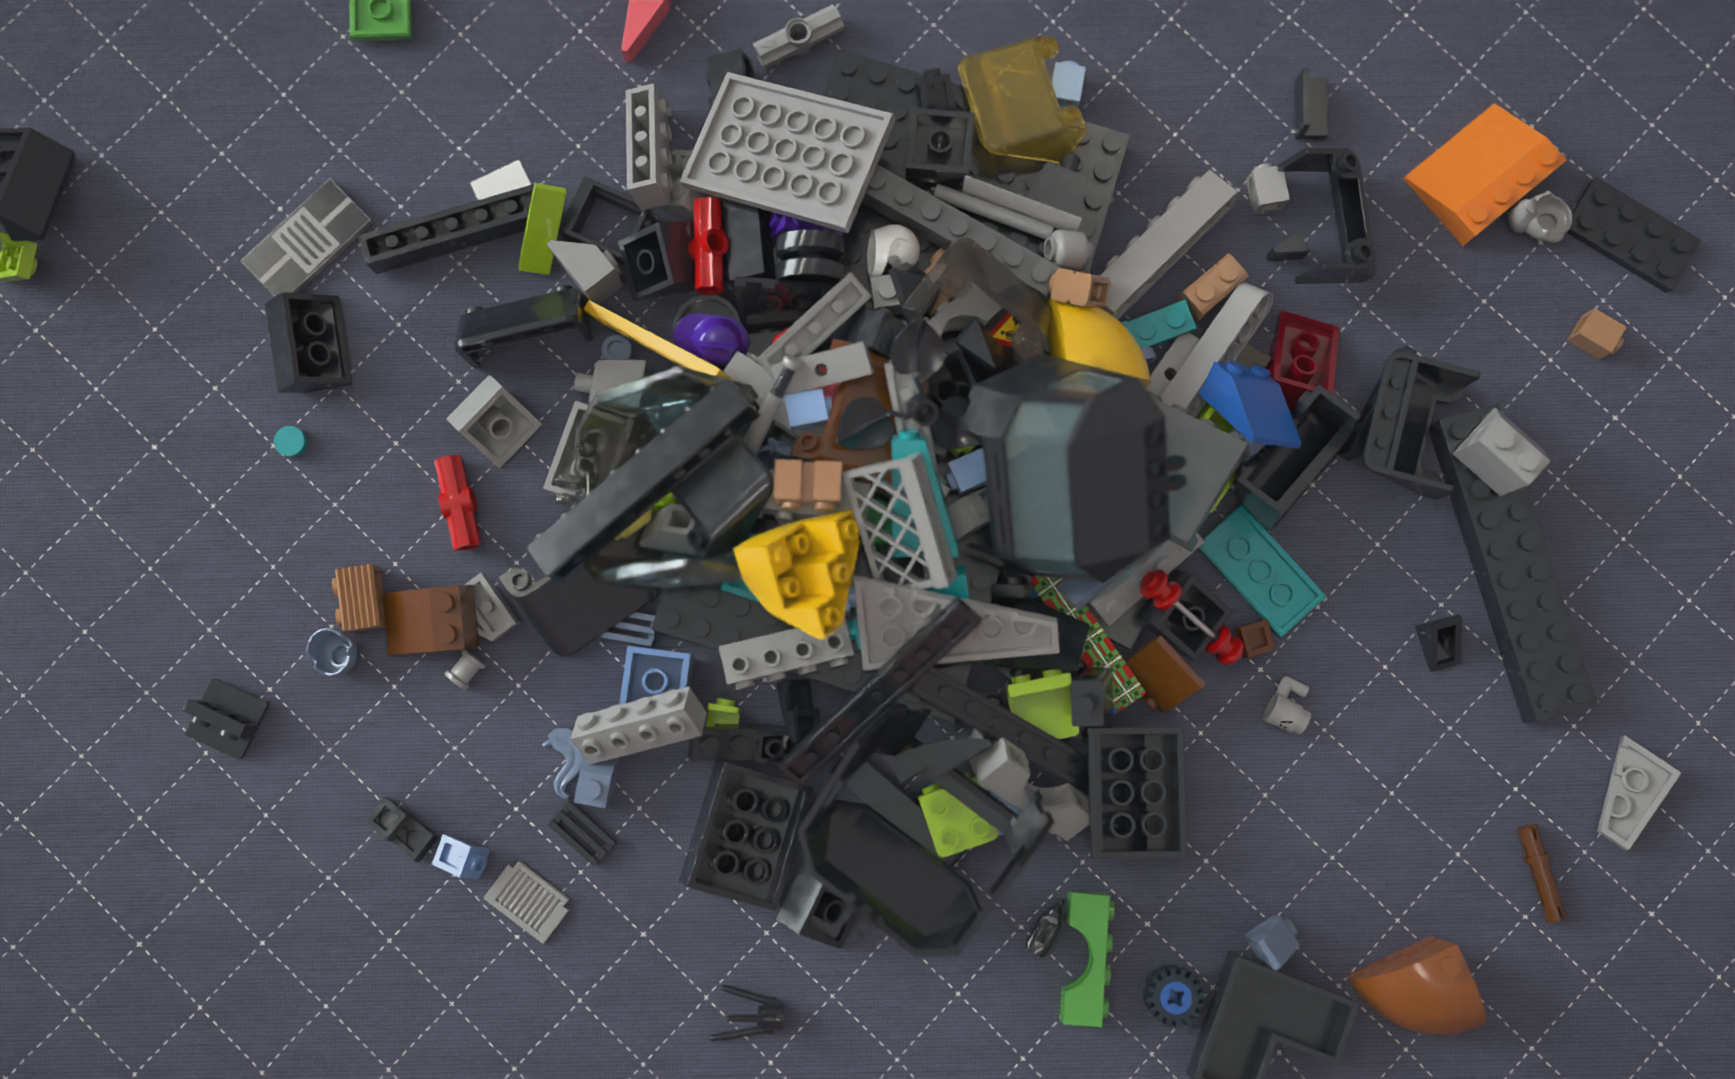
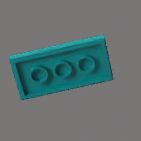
M1243 504L1203 538L1204 543L1197 548L1261 619L1268 620L1270 629L1278 638L1283 637L1327 597Z

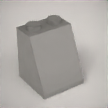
M1496 407L1453 453L1456 458L1499 496L1530 485L1550 462L1545 451Z

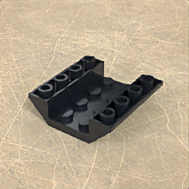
M0 128V223L3 224L12 241L44 240L76 156L73 150L32 128Z

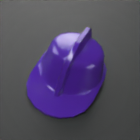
M704 313L689 314L678 322L673 333L675 346L711 365H728L737 351L745 355L749 345L748 333L745 327L736 319L727 316Z

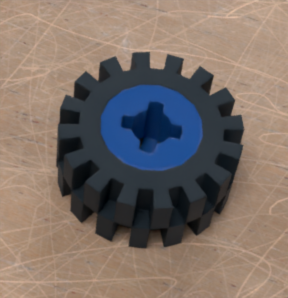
M1165 965L1159 971L1154 970L1152 972L1153 976L1150 979L1147 978L1145 982L1147 986L1143 988V994L1145 995L1144 1003L1151 1015L1159 1022L1169 1027L1173 1025L1179 1028L1182 1027V1024L1188 1026L1192 1023L1191 1020L1193 1018L1197 1019L1200 1016L1198 1012L1204 1008L1205 1004L1202 1003V998L1205 999V993L1201 989L1203 987L1202 984L1191 972L1177 965H1172V967Z

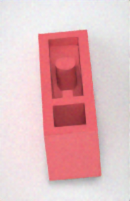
M629 0L621 48L625 62L632 63L670 11L671 0Z

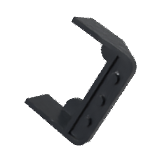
M1305 148L1277 165L1278 171L1329 172L1343 263H1323L1297 276L1295 284L1362 283L1372 278L1376 273L1377 266L1358 156L1347 148Z

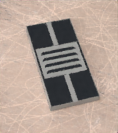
M329 178L251 250L241 262L274 296L281 292L299 293L358 238V235L364 233L373 222Z

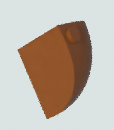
M1429 936L1346 975L1352 988L1369 1008L1389 1022L1404 1029L1431 1036H1451L1478 1030L1486 1024V1014L1480 993L1457 944Z

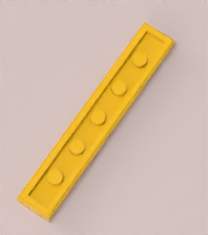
M588 300L585 305L584 312L601 324L713 384L721 382L727 377L735 382L734 379L719 368Z

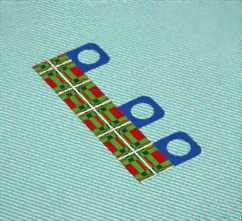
M1032 575V595L1026 598L1032 600L1039 595L1046 606L1090 624L1082 660L1087 667H1112L1113 715L1145 695V690L1087 605L1078 611L1057 589L1066 579Z

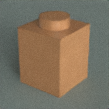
M1593 308L1581 316L1567 341L1593 357L1601 359L1609 354H1615L1624 342L1621 336L1627 327Z

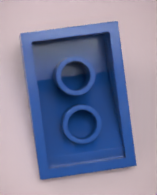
M1214 361L1199 395L1250 442L1299 449L1301 440L1280 384L1269 376L1270 371L1259 365H1253L1251 368L1245 367L1236 361H1229L1228 364Z

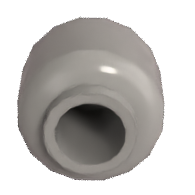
M1055 230L1050 237L1046 238L1044 243V258L1062 269L1081 270L1085 266L1086 261L1092 257V243L1088 241L1086 234L1081 230Z

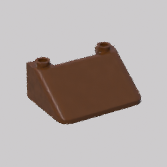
M833 339L830 350L853 343ZM868 350L874 372L869 375L842 381L823 434L820 435L812 432L802 434L796 440L790 454L795 460L813 463L815 461H838L843 464V472L892 460L893 435H898L893 416L888 417V419L893 423L894 433L885 444L879 447L856 450L843 447L836 440L842 414L853 400L860 397H872L882 403L884 412L893 410L885 370V363H889L890 359ZM929 379L922 383L925 395L929 396L931 384ZM889 469L885 473L883 480L891 485L892 469ZM876 472L873 474L879 476L880 472ZM863 475L854 477L855 482L871 484V488L874 485V482ZM878 486L877 490L885 491L884 488Z

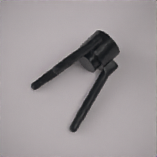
M721 985L722 991L765 1005L758 1006L757 1015H728L726 1017L728 1022H757L759 1027L713 1034L709 1037L710 1041L762 1033L774 1034V1030H783L784 1004H776V997H765L736 987Z

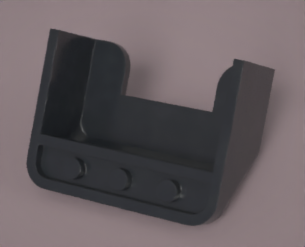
M1318 385L1313 392L1307 390L1296 403L1298 407L1292 414L1295 416L1293 422L1301 440L1299 449L1271 445L1268 449L1263 446L1253 458V462L1245 461L1235 474L1236 479L1232 483L1235 486L1233 493L1259 523L1269 531H1272L1339 454L1350 439L1361 416L1321 385Z

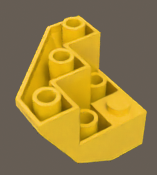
M852 509L787 523L753 536L734 548L743 581L768 612L817 639L827 638L842 626L860 542L859 529Z

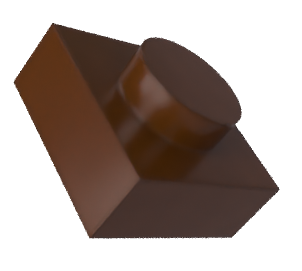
M1261 619L1234 628L1236 636L1244 643L1243 658H1250L1275 650L1267 619Z

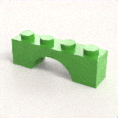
M1068 890L1066 923L1079 930L1086 939L1089 948V960L1085 971L1076 981L1062 986L1060 1020L1065 1025L1102 1027L1103 1019L1108 1018L1109 1001L1104 999V987L1110 985L1111 969L1110 966H1106V953L1112 952L1113 945L1112 934L1108 933V920L1113 921L1115 906L1114 901H1110V895L1106 893Z

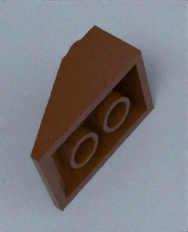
M456 585L383 593L388 655L479 647L474 585Z
M1162 636L1145 641L1124 660L1146 692L1141 698L1142 701L1153 712L1156 710L1160 713L1167 712L1206 685Z

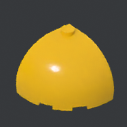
M1052 298L1045 302L1051 356L1137 377L1145 388L1151 384L1150 373L1143 352L1135 338L1119 320L1099 307H1085L1055 301ZM1076 376L1055 386V388L1092 392L1103 391L1115 384L1084 376Z

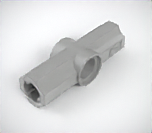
M832 4L804 19L794 18L790 20L784 29L753 43V48L759 62L764 69H767L793 55L802 56L807 54L812 46L844 31L845 26L840 13ZM798 33L806 36L803 40L799 41L792 39V36Z

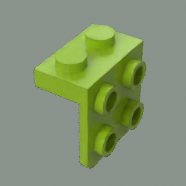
M0 232V280L5 282L28 280L37 268V259L34 258L37 243L31 241H12L8 233Z
M1051 669L1042 671L1043 678L1031 680L1030 674L1012 677V684L1005 685L1010 712L1056 739L1073 737L1079 733V727L1072 726L1070 689L1072 678L1070 672L1062 674V670Z
M969 772L964 773V775L982 787L978 782L977 776L971 777ZM937 783L922 788L923 794L917 796L937 854L940 857H947L995 840L998 837V831L994 826L945 789L941 788Z

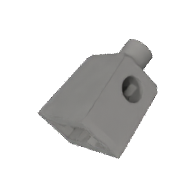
M598 360L595 363L593 375L576 374L574 389L575 391L590 393L589 404L591 406L634 420L635 423H640L650 366L646 360Z

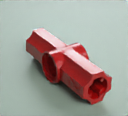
M714 197L697 198L694 200V238L688 245L689 254L695 261V290H697L698 294L706 296L718 295L724 292L723 254L729 248L728 238L722 231V204L720 199Z
M461 455L440 457L434 461L441 490L438 500L442 515L448 523L453 550L466 551L482 545L475 513H477V502L474 492L468 484L463 457Z

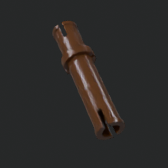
M1529 824L1524 825L1523 828H1517L1525 852L1523 859L1525 864H1529L1544 909L1546 921L1552 923L1562 921L1561 918L1565 920L1568 916L1563 907L1549 863L1551 856L1549 851H1545L1538 825Z

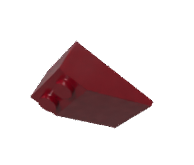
M1281 310L1268 355L1271 359L1265 368L1270 371L1269 376L1280 384L1289 410L1295 411L1298 407L1296 403L1307 390L1313 392L1318 385H1321L1334 395L1340 327Z

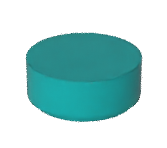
M285 426L275 434L274 446L280 454L289 458H295L305 452L308 446V439L306 434L299 428Z

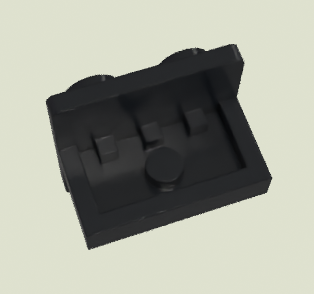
M212 678L201 700L188 699L183 709V712L192 715L185 735L235 759H243L269 703L217 678Z

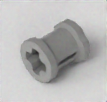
M463 649L461 651L462 657L451 670H446L444 675L460 688L467 690L470 687L468 684L479 669H484L486 664L470 651Z

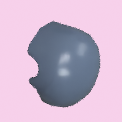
M330 627L318 629L309 638L306 654L313 659L315 664L313 668L326 676L337 677L345 675L357 661L358 648L354 638L340 629Z

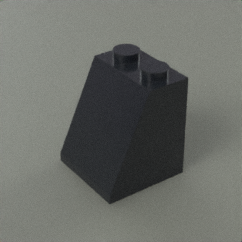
M694 221L658 222L618 241L633 301L695 290V261L691 258L688 250L689 242L694 238ZM723 269V281H725L726 277Z

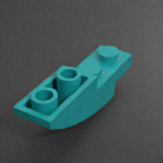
M1186 300L1126 322V320L1121 322L1135 338L1140 348L1151 347L1154 349L1167 344L1169 340L1196 330Z

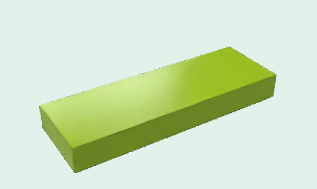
M534 183L518 265L520 271L550 274L554 254L547 243L551 240L557 241L566 197V188Z

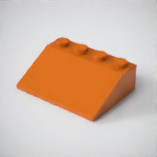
M1494 103L1407 174L1403 180L1457 241L1464 246L1567 161V159L1547 137Z

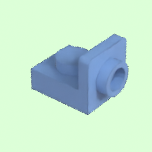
M443 834L432 865L460 878L479 879L486 867L490 850L485 847L474 846L452 835Z

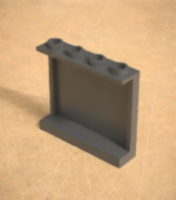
M1148 391L1166 417L1167 456L1182 455L1186 458V466L1184 468H1181L1179 471L1168 472V475L1183 474L1187 482L1185 487H1182L1180 490L1168 491L1171 526L1169 541L1192 552L1198 542L1196 534L1243 456L1249 458L1248 443H1246V439L1232 431L1227 434L1219 430L1214 422L1206 418L1198 420L1190 416L1189 411L1177 404H1173L1171 407L1163 403L1158 395Z

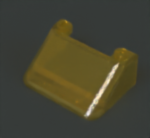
M1035 36L967 56L960 61L958 71L971 113H975V126L982 145L988 151L998 155L1060 164L1063 153H1072L1088 131L1082 118V113L1077 107L1073 105H1068L1066 108L1059 106L1044 61L1046 59H1053L1059 52L1056 38Z

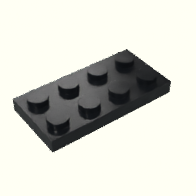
M1598 177L1590 181L1572 211V224L1566 232L1665 293L1673 289L1702 241Z

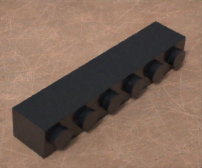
M534 184L358 235L366 265L376 274H380L525 231Z

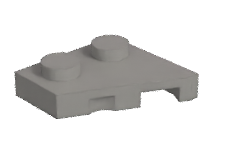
M486 572L479 573L465 584L474 585L479 635L490 641H496L520 623Z

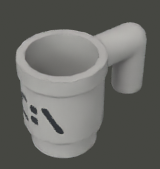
M1286 676L1280 680L1276 694L1269 701L1263 715V720L1289 733L1294 732L1301 735L1310 721L1311 712L1305 710L1302 705L1288 699L1291 691L1304 698L1309 691V686Z

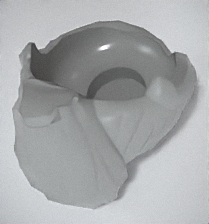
M1546 191L1531 199L1517 201L1510 208L1507 220L1509 228L1514 233L1522 234L1525 232L1539 241L1555 243L1560 242L1564 234L1570 229L1572 212L1561 198L1555 196L1550 191Z

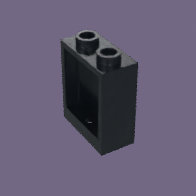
M584 176L559 227V232L563 239L569 242L593 244L602 253L608 250L616 262L624 266L621 252L580 234L597 197L640 216L632 234L655 224L656 217H654L653 209L641 211L631 196Z

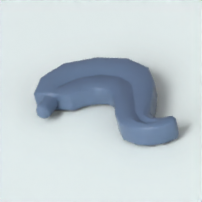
M556 728L547 735L549 740L543 742L542 747L547 748L552 745L554 750L561 752L566 758L565 765L554 781V789L561 798L568 799L570 794L567 793L566 787L580 773L585 758L570 739L573 730L570 728Z

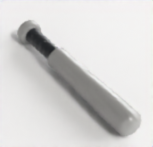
M786 355L784 357V367L772 390H769L758 411L761 416L751 424L743 438L744 442L756 455L784 400L783 394L792 376L795 374V371H800L802 368V361L794 356Z

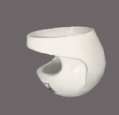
M894 224L871 231L867 249V272L869 278L882 276L886 263L892 265V268L905 262L915 266L919 259L920 246L917 237L911 230L902 225Z

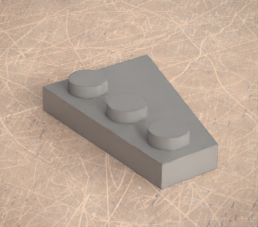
M1621 736L1597 832L1623 850H1630L1681 772L1627 736Z

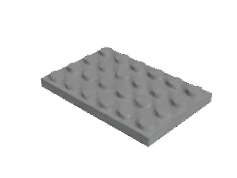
M727 72L679 182L683 187L849 233L896 119L893 113Z

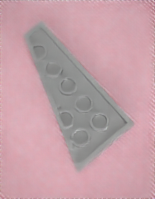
M854 575L863 670L880 669L956 597ZM960 598L981 616L982 622L936 664L1059 653L1057 619L1055 617Z

